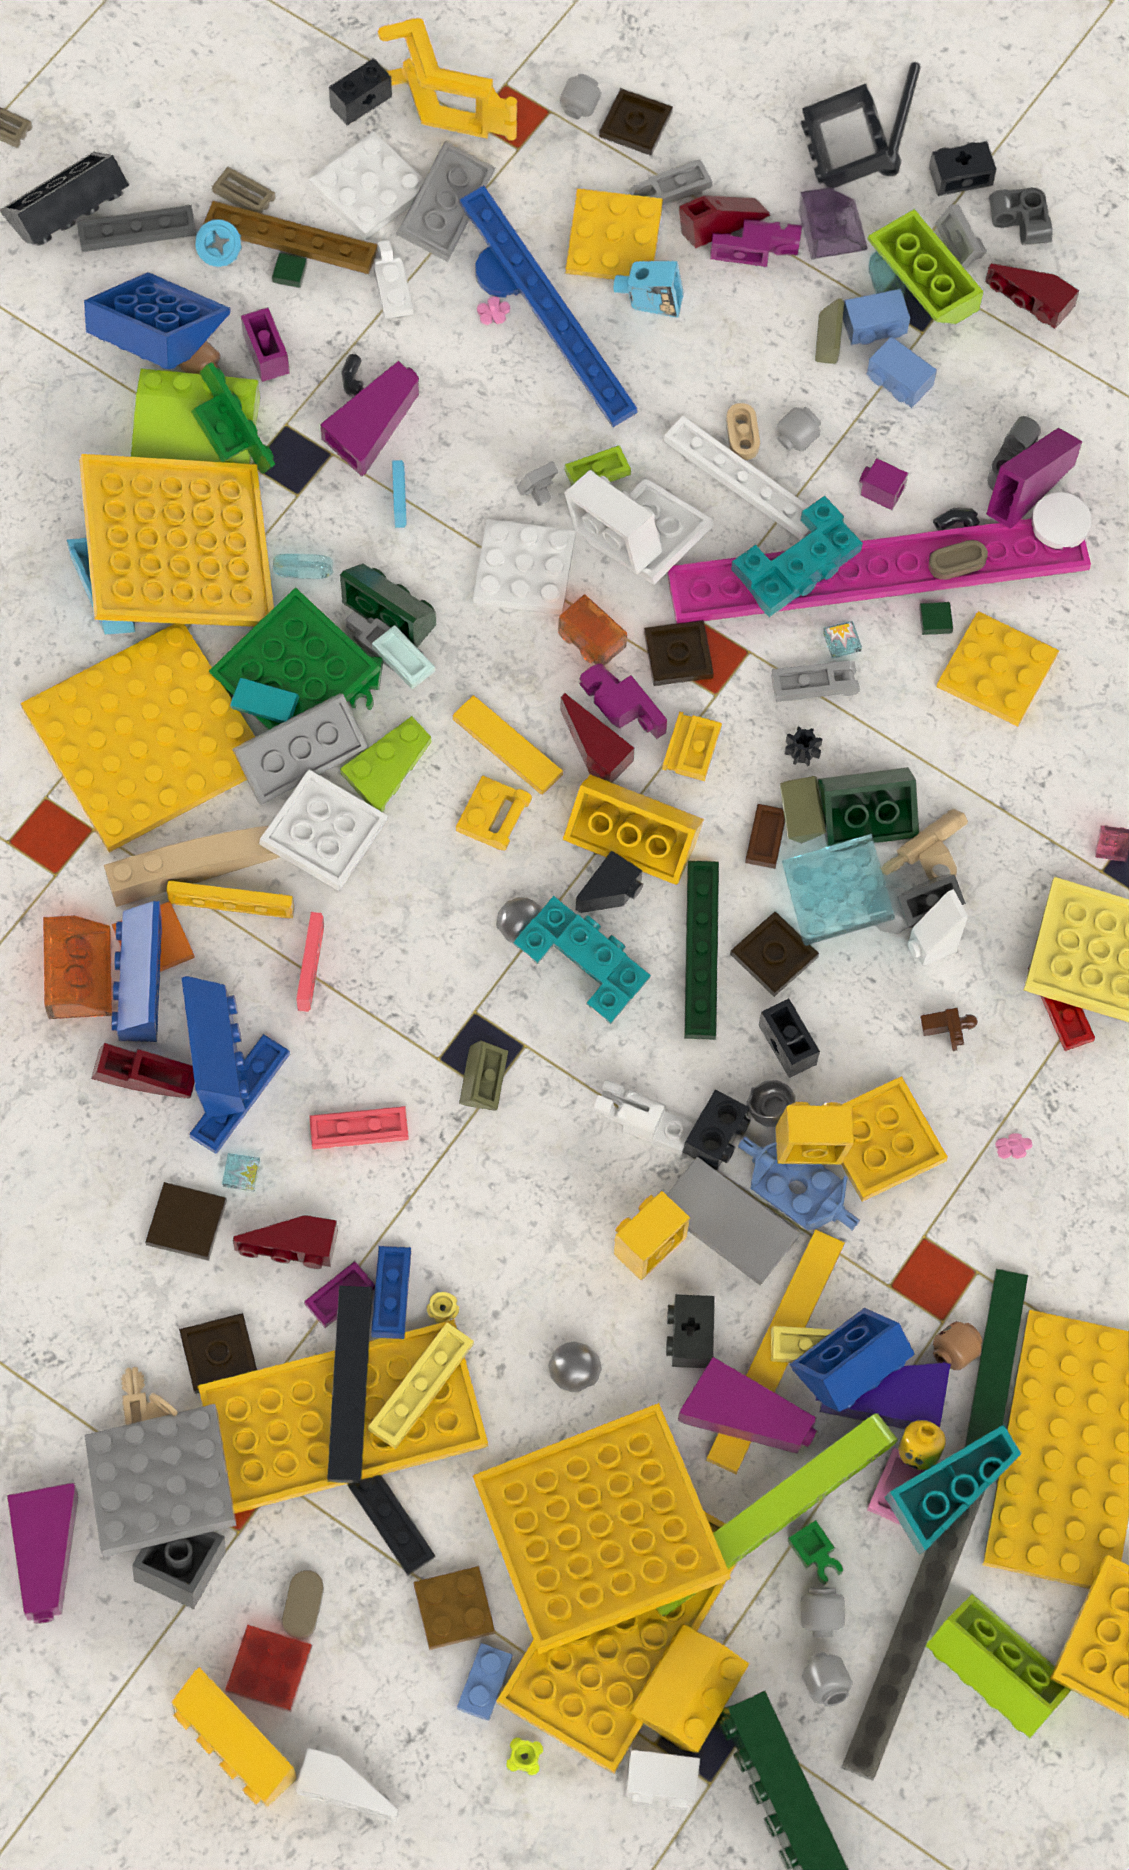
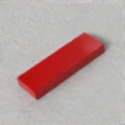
M1040 996L1064 1051L1095 1040L1093 1031L1082 1008Z

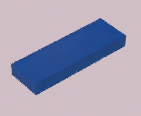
M379 1246L371 1337L405 1338L411 1247Z

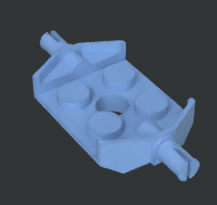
M747 1136L741 1140L738 1148L753 1157L754 1168L751 1190L807 1231L820 1228L831 1221L836 1222L837 1219L852 1231L855 1229L860 1219L847 1211L845 1206H843L847 1184L846 1176L840 1179L821 1164H777L776 1142L760 1147L747 1138ZM800 1181L805 1185L806 1191L802 1194L793 1193L789 1188V1183Z

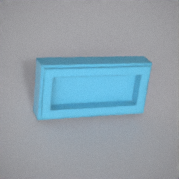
M403 460L392 461L395 528H402L407 525L405 470Z

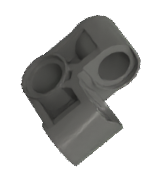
M1035 187L1015 190L1002 189L990 194V211L992 223L995 227L1019 226L1022 245L1052 242V222L1048 213L1046 196L1041 189Z
M1027 416L1019 417L1004 438L1003 445L993 460L987 479L988 486L992 490H994L1000 467L1038 441L1041 429L1039 424L1032 418Z

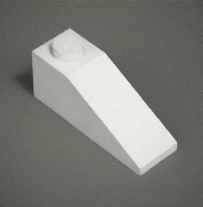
M954 889L948 891L912 928L908 947L912 956L919 958L922 966L957 952L968 915Z
M317 1745L316 1750L307 1749L296 1786L298 1794L397 1822L399 1816L398 1809L342 1757L336 1756V1750Z

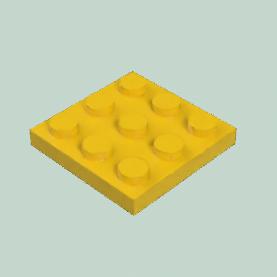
M577 188L566 274L614 280L616 275L629 276L632 264L636 261H655L663 199Z
M978 611L938 680L937 688L1018 727L1057 658L1059 650Z
M902 1076L841 1104L842 1106H851L854 1144L841 1165L862 1202L947 1161L948 1156Z

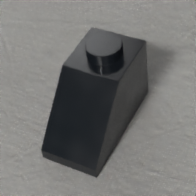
M611 851L576 897L575 910L584 913L624 906L630 898L634 900L642 890L644 885L641 883L643 870Z

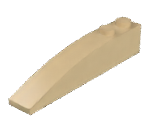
M269 826L196 838L105 864L104 869L115 906L118 907L167 892L168 881L194 884L280 858V856L259 845L260 838Z

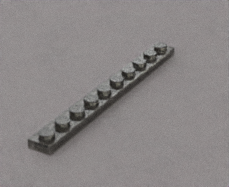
M985 1491L925 1551L841 1768L868 1780H874Z

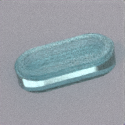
M878 252L873 253L869 259L868 270L875 293L901 289L904 297L905 284Z
M280 554L273 558V572L284 578L323 579L332 575L333 560L328 556L318 554Z

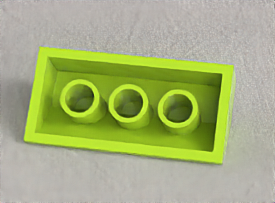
M915 209L868 235L867 240L935 322L957 324L980 310L984 291Z
M973 1594L946 1619L925 1645L932 1651L937 1660L950 1667L963 1683L976 1690L990 1707L997 1709L1011 1722L1016 1730L1024 1733L1028 1738H1031L1071 1692V1689L1050 1679L1055 1666Z

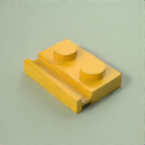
M679 711L663 761L662 770L676 771V774L705 781L722 723L692 715V717L684 715V712Z

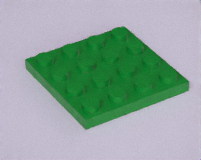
M295 587L209 670V673L232 696H234L240 678L298 694L299 700L293 713V718L339 693H342L348 702L381 669L371 657ZM254 716L267 730L281 724Z

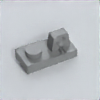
M950 205L935 222L947 248L965 269L974 259L982 258L987 252L981 239L976 238L971 231V227L959 205Z
M552 461L525 475L517 486L521 496L531 493L538 506L550 501L551 495L547 487L554 483L552 479L559 472L554 462Z

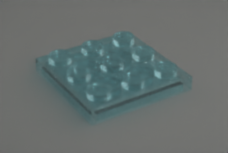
M872 834L782 861L805 946L895 919Z

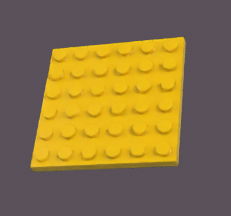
M81 454L79 465L95 620L255 627L274 608L257 464Z
M175 623L20 703L22 710L109 853L247 780L232 749L254 738L255 735L240 711L231 708L232 699L224 686L209 673L212 667L185 624Z
M659 1403L472 1475L539 1654L731 1579Z

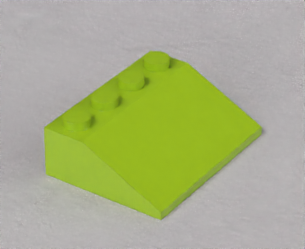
M140 369L136 392L131 457L222 462L191 413L195 407L214 397L200 374ZM225 376L226 385L231 393H234L239 398L242 404V411L247 419L252 420L256 426L260 404L258 380ZM246 449L225 462L250 464L251 456Z

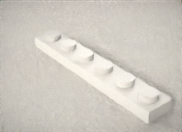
M682 416L664 435L665 443L797 538L802 540L811 533L800 521L802 511L809 507L806 503L687 418Z

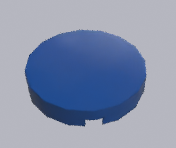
M487 247L479 254L475 263V274L480 288L488 294L499 298H506L507 295L512 294L514 296L521 294L491 249Z

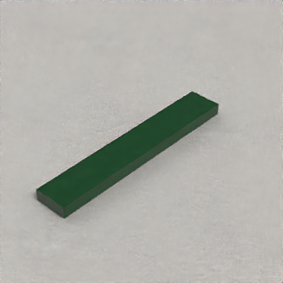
M688 860L684 1039L716 1040L718 861Z
M1001 1269L995 1270L964 1448L1003 1425L1028 1275Z

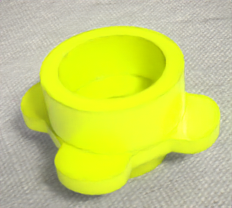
M514 1738L510 1742L511 1756L506 1761L508 1770L511 1772L521 1770L527 1772L530 1776L536 1775L540 1770L538 1760L539 1755L543 1753L542 1744L538 1741L532 1743L530 1741H523L521 1738ZM524 1753L528 1755L526 1760H523L521 1757Z

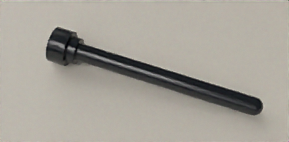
M912 62L909 66L888 145L895 170L883 169L879 171L885 176H895L900 170L901 159L898 151L921 69L918 62Z

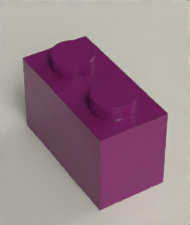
M269 307L242 315L243 337L261 381L264 382L290 374L288 354Z

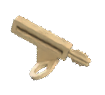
M956 809L949 810L948 813L944 814L896 850L898 856L884 863L880 872L889 875L891 872L897 871V868L900 869V866H903L905 862L912 865L920 860L930 880L938 877L932 870L938 864L947 866L950 874H955L956 876V864L949 849L942 842L968 823L965 814Z
M133 1367L132 1370L131 1368L125 1369V1374L121 1378L123 1381L121 1384L123 1385L122 1389L128 1393V1395L123 1396L122 1402L126 1425L170 1414L175 1417L178 1414L167 1401L155 1393L149 1396L150 1403H148L146 1393H141L145 1386L142 1372H139L137 1367Z

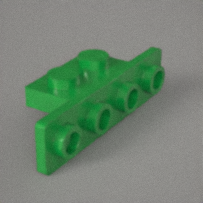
M210 362L200 371V375L214 397L195 407L191 413L222 462L247 449L262 474L268 472L275 465L272 451L267 445L262 443L257 435L258 431L254 422L247 419L242 411V404L239 398L234 393H231L226 385V378L223 372L216 368L213 362Z

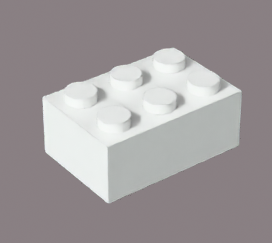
M589 470L564 492L574 530L635 574L642 571L662 553L659 540L660 534L656 528V517L653 511L645 505L641 506L636 503L626 491L616 489L606 477H599Z

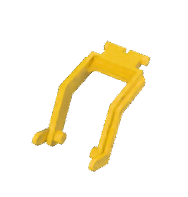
M411 18L404 22L382 26L378 29V38L381 41H390L403 37L405 39L410 58L403 61V68L387 72L391 76L392 85L408 82L422 125L488 139L489 132L505 135L507 140L516 139V98H500L493 87V79L439 68L423 19ZM435 90L476 99V113L440 106Z

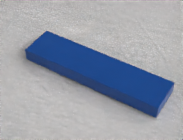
M263 1034L245 1058V1070L240 1071L241 1080L246 1079L249 1090V1099H244L246 1111L207 1118L206 1113H204L190 1132V1138L217 1154L289 1057L290 1050Z

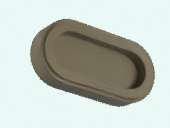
M964 541L935 550L930 556L928 568L930 573L938 579H951L982 569L986 563L988 552L986 547L979 541Z
M300 1571L290 1582L282 1624L287 1635L294 1639H305L316 1628L324 1585L321 1577L313 1571Z

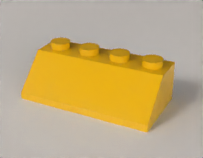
M590 774L580 785L563 840L604 857H607L613 851L643 870L642 872L678 885L695 848L704 819Z
M198 1667L171 1703L176 1710L172 1716L185 1730L190 1726L199 1735L195 1741L208 1755L214 1751L223 1760L219 1764L220 1768L230 1779L233 1780L237 1776L246 1785L242 1791L255 1805L261 1801L267 1808L297 1779L294 1767L205 1672Z

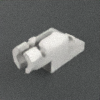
M608 1080L604 1082L602 1096L598 1095L594 1110L601 1113L602 1116L623 1124V1132L680 1155L683 1154L685 1141L695 1124L666 1112V1105L649 1099L631 1089L627 1090L623 1086ZM614 1102L618 1104V1109L615 1108Z

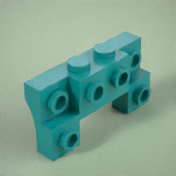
M824 495L801 513L800 521L811 531L809 535L772 561L757 545H754L732 561L731 570L748 588L759 607L768 617H771L798 596L809 594L815 588L816 583L823 578L827 580L834 576L840 566L861 552L863 543L843 522L844 515Z
M553 896L513 942V945L530 956L536 964H539L554 945L556 949L601 985L586 1005L603 1016L609 1024H612L650 979L651 975L627 956L623 951L626 946L613 935L607 938L598 930L601 926L588 915L583 919Z

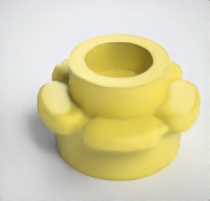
M435 1293L430 1298V1304L427 1305L429 1317L434 1318L437 1323L456 1318L459 1313V1306L456 1304L457 1299L450 1293ZM444 1305L446 1306V1309L442 1311L440 1310V1306Z

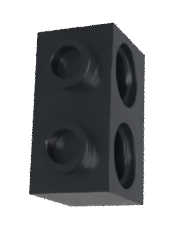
M715 1089L686 1139L683 1153L694 1159L699 1157L713 1169L718 1170L722 1161L728 1163L736 1148L732 1144L737 1135L743 1137L751 1122L747 1118L749 1107ZM727 1113L732 1115L735 1120L731 1123H725L718 1116ZM707 1140H714L718 1142L720 1147L711 1150L706 1148L703 1143Z

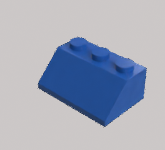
M863 1308L789 1365L823 1405L841 1412L850 1408L856 1399L865 1392L876 1388L881 1380L891 1372L901 1369L906 1361L914 1356L915 1353L899 1322Z

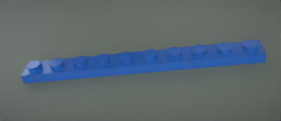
M485 186L459 200L461 207L611 426L615 427L637 414L636 405Z

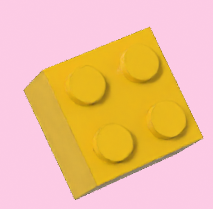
M794 1102L786 1106L775 1127L777 1164L841 1165L854 1144L851 1106H842L838 1102H828L822 1106H810L807 1102Z
M663 1191L655 1198L652 1195L648 1196L639 1206L640 1212L632 1219L629 1217L625 1218L615 1229L617 1234L614 1239V1255L641 1281L687 1238L690 1217Z

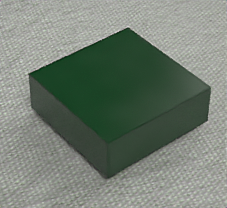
M279 253L272 275V283L301 288L307 268V258Z
M950 602L920 603L919 612L922 635L951 634L953 632Z

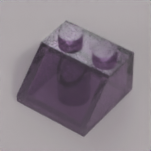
M829 187L801 192L798 212L811 260L866 251L868 249L855 199Z

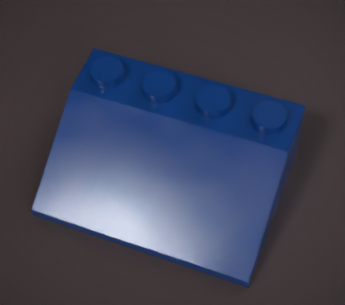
M149 272L84 300L87 333L98 337L102 341L109 342L121 350L131 352L141 359L153 362L163 369L176 368L177 365L189 360L231 313L229 307Z

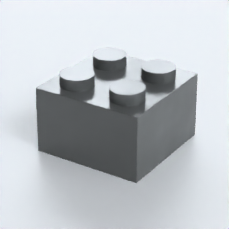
M212 1531L142 1548L132 1564L134 1582L194 1609L226 1553L225 1536Z

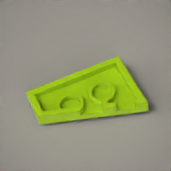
M411 716L340 768V773L366 803L383 812L385 805L401 787L400 784L408 772L412 771L431 744V736Z

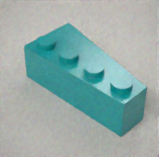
M1004 1425L893 1489L885 1496L886 1501L919 1556L1021 1455L1020 1450Z

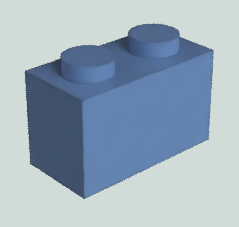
M901 289L844 300L843 321L851 345L860 343L870 344L875 340L890 338L891 336L895 339L907 334L910 316Z
M891 336L869 359L866 375L869 376L873 383L883 386L891 392L896 400L906 403L912 408L934 386L937 369Z

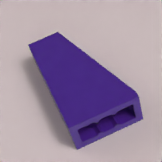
M934 1363L903 1366L882 1379L876 1388L865 1392L856 1399L850 1408L838 1412L821 1403L819 1412L865 1421L870 1416L878 1413L885 1424L891 1427L905 1429L911 1422L926 1420L940 1428L951 1364Z

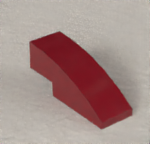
M104 1043L98 1051L91 1077L93 1080L131 1090L188 1099L192 1095L195 1083L192 1065L141 1049L133 1052Z

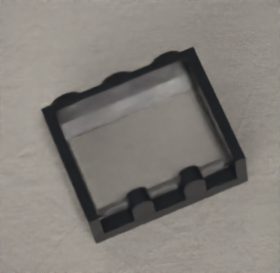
M866 83L802 108L805 120L801 121V126L805 136H810L811 143L807 144L812 160H817L818 167L814 168V172L819 184L824 183L829 193L834 188L883 169L895 170L875 100Z

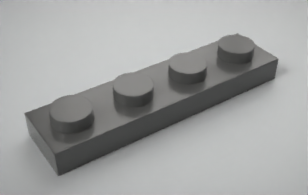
M192 205L77 221L82 252L196 235Z

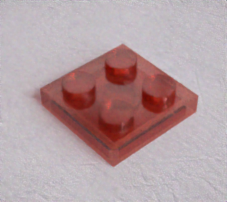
M247 1624L225 1689L226 1692L291 1712L313 1648L312 1644Z

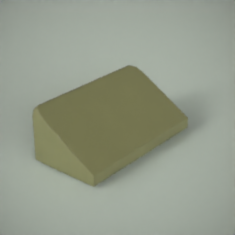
M841 298L832 302L819 313L816 362L836 364L838 362L844 301Z
M811 776L780 783L788 838L802 844L825 834L826 829L817 777Z
M484 1041L470 1046L459 1104L493 1111L498 1109L508 1050Z

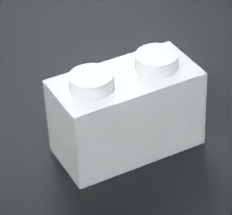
M631 1750L625 1797L632 1798V1803L639 1805H653L654 1800L667 1802L666 1807L671 1809L686 1810L687 1805L694 1806L700 1758Z

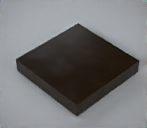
M620 88L599 131V137L652 156L673 113V106Z
M704 620L644 628V638L653 686L713 678L714 672Z
M775 911L731 950L730 955L775 997L819 957V952Z
M164 1182L145 1241L146 1245L209 1261L227 1198Z
M243 1313L179 1329L194 1394L199 1393L198 1385L257 1370Z

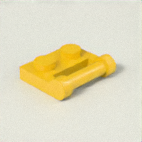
M482 775L456 825V831L504 851L510 843L509 836L524 807L529 806L532 796L522 789L511 788ZM505 801L512 802L513 804L498 833L490 832Z

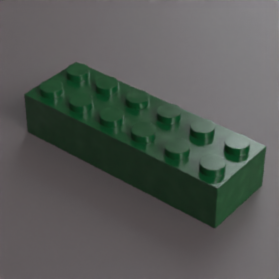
M764 1690L721 1712L722 1720L719 1721L721 1731L727 1741L732 1739L737 1749V1752L733 1754L740 1771L742 1773L747 1771L752 1781V1784L748 1786L756 1805L762 1803L767 1814V1817L763 1818L765 1826L772 1838L777 1836L783 1848L778 1853L786 1870H849L766 1691Z

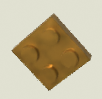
M479 1566L413 1582L429 1650L495 1634Z

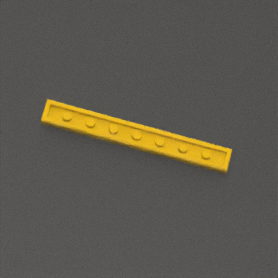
M815 1229L746 1376L774 1393L789 1362L771 1361V1328L773 1326L806 1328L845 1242ZM718 1433L706 1461L733 1474H737L752 1442Z

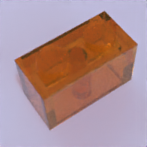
M586 594L559 616L558 632L561 638L568 644L573 643L588 663H601L605 666L627 646V632Z

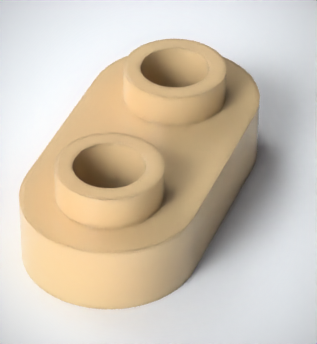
M737 403L732 405L727 411L726 426L730 450L744 460H750L758 454L760 448L756 412L748 404ZM743 420L745 421V423L739 424L736 421ZM745 445L748 446L749 449H742L740 448V446Z

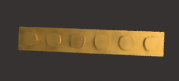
M212 201L203 223L204 225L212 220H224L235 226L241 235L240 239L242 241L365 274L370 273L378 251L377 244L216 201Z

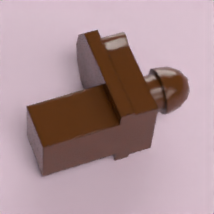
M949 1008L942 1012L920 1016L924 1036L949 1032L953 1051H958L957 1046L964 1045L962 1030H971L978 1023L977 1018L971 1014L959 1017L958 1008Z

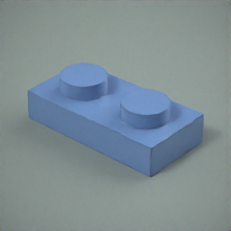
M481 1643L457 1710L490 1721L513 1655Z

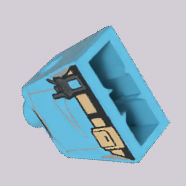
M636 261L632 264L629 276H615L614 292L629 294L631 306L635 310L678 318L684 296L678 262Z

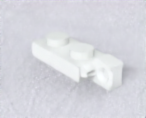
M390 240L378 242L380 258L374 259V273L384 318L412 315L413 305L403 261L400 255L393 256Z

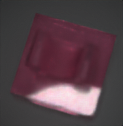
M1101 825L1095 857L1126 862L1129 851V829Z

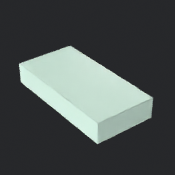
M395 625L372 642L373 650L382 657L411 689L435 672V666Z

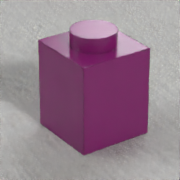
M876 458L871 468L866 466L859 479V482L862 483L860 496L893 510L906 487L908 473Z

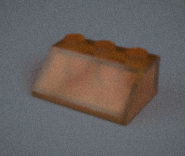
M75 915L43 917L44 1006L48 1019L112 1016L110 926Z

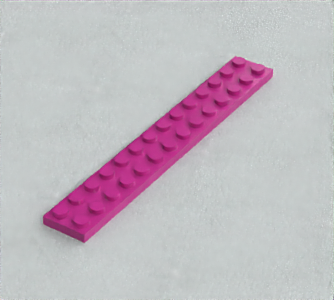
M1031 519L1020 520L1011 529L1001 523L865 540L862 541L861 552L840 566L834 576L827 580L823 578L816 583L815 588L809 594L798 596L779 611L1087 571L1090 569L1091 562L1085 540L1073 548L1063 547V549H1054L1043 544L1035 536ZM968 540L979 541L987 549L986 563L978 571L947 580L938 579L929 571L930 556L937 549ZM785 551L766 553L765 555L772 561ZM736 558L675 565L667 572L676 624L764 614L765 612L759 607L748 588L732 572V561Z

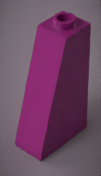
M397 361L320 424L321 439L361 477L367 473L419 396V377L416 372L410 367L406 368Z
M1058 427L1000 467L986 515L1010 529L1014 527L1075 466L1083 441Z
M712 1357L680 1409L678 1421L686 1425L798 1454L803 1445L808 1448L818 1430L813 1428L816 1422L815 1416L715 1357Z
M74 1482L7 1495L24 1615L28 1621L34 1620L35 1624L51 1622L54 1620V1616L62 1614L78 1504V1490Z

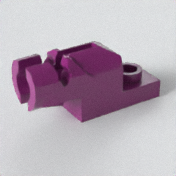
M745 220L742 237H735L731 234H713L710 259L767 267L769 253L798 256L802 225L788 223L787 227L782 230L780 222L771 223Z
M601 663L593 665L581 674L579 678L581 681L579 683L588 696L594 695L593 703L601 710L611 724L621 728L638 718L642 729L647 733L651 732L656 740L666 734L667 718L632 675L620 682Z

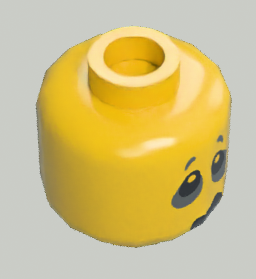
M926 1420L911 1422L905 1428L898 1446L899 1456L904 1463L914 1469L927 1470L939 1462L946 1444L943 1431L934 1423Z

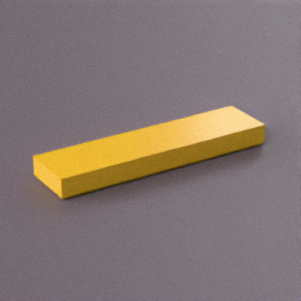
M474 695L452 715V719L541 795L563 776L561 768Z
M168 881L167 885L168 900L174 905L289 919L293 918L294 914L293 896L175 881Z

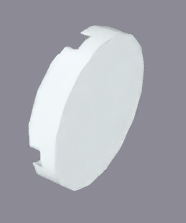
M1055 492L1044 496L1037 502L1031 516V523L1035 536L1043 544L1054 549H1063V547L1073 548L1086 539L1092 525V515L1087 504L1079 497L1070 493Z

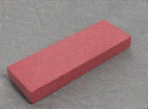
M311 912L296 998L298 1011L309 1012L311 1010L324 932V917L322 913Z
M405 1106L309 1116L312 1149L408 1140Z

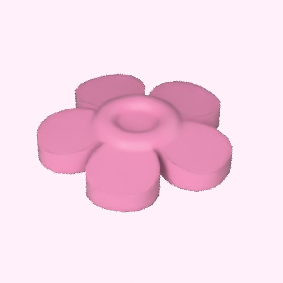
M490 297L488 305L481 303L477 307V312L481 315L480 321L485 325L491 324L493 319L496 324L503 323L506 320L505 314L510 311L509 303H500L498 297Z
M1019 1133L1010 1134L1008 1136L1009 1139L1001 1138L995 1143L998 1149V1156L1003 1159L1009 1158L1011 1155L1016 1159L1026 1156V1150L1031 1149L1033 1146L1031 1139L1022 1138V1135Z

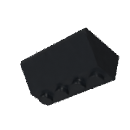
M92 152L0 209V212L25 243L40 246L52 239L51 234L59 229L64 231L76 224L75 219L83 214L88 216L100 209L99 204L106 200L113 201L123 195L122 190L130 185L113 155Z

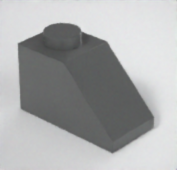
M955 874L938 876L916 885L897 896L907 926L918 923L950 890L954 889L961 904H966Z

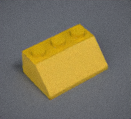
M681 1624L629 1713L679 1749L699 1752L748 1668L749 1663L725 1645Z

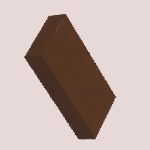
M757 803L745 863L776 869L785 826L783 808Z

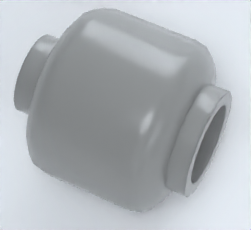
M578 74L577 77L569 78L560 96V103L565 108V114L574 119H580L581 116H591L601 96L598 82L584 74Z
M795 407L778 422L777 429L781 435L777 439L789 451L792 448L804 451L820 436L819 426L821 422L807 407L803 409Z
M809 1588V1594H805L801 1598L802 1627L807 1630H813V1637H833V1630H839L844 1626V1597L836 1593V1588Z
M818 1653L808 1660L809 1664L804 1668L802 1678L813 1701L830 1707L846 1700L852 1686V1680L842 1659L839 1656L827 1655L826 1653Z

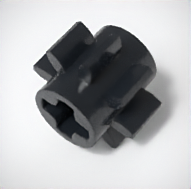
M798 726L797 732L794 735L787 734L786 743L789 745L785 747L784 753L785 755L792 756L794 765L805 763L807 766H810V761L813 757L820 758L821 750L819 747L822 745L823 739L820 737L816 738L813 733L814 728L807 730L801 729Z

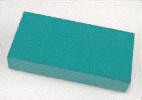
M240 678L230 706L233 710L283 723L292 718L299 696L296 693Z

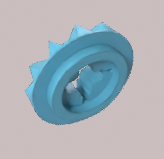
M209 221L197 233L195 241L197 253L208 265L215 267L228 266L237 259L242 249L241 235L235 226L227 221ZM216 234L220 239L230 240L223 245L222 252L218 248H208L212 243L216 242Z

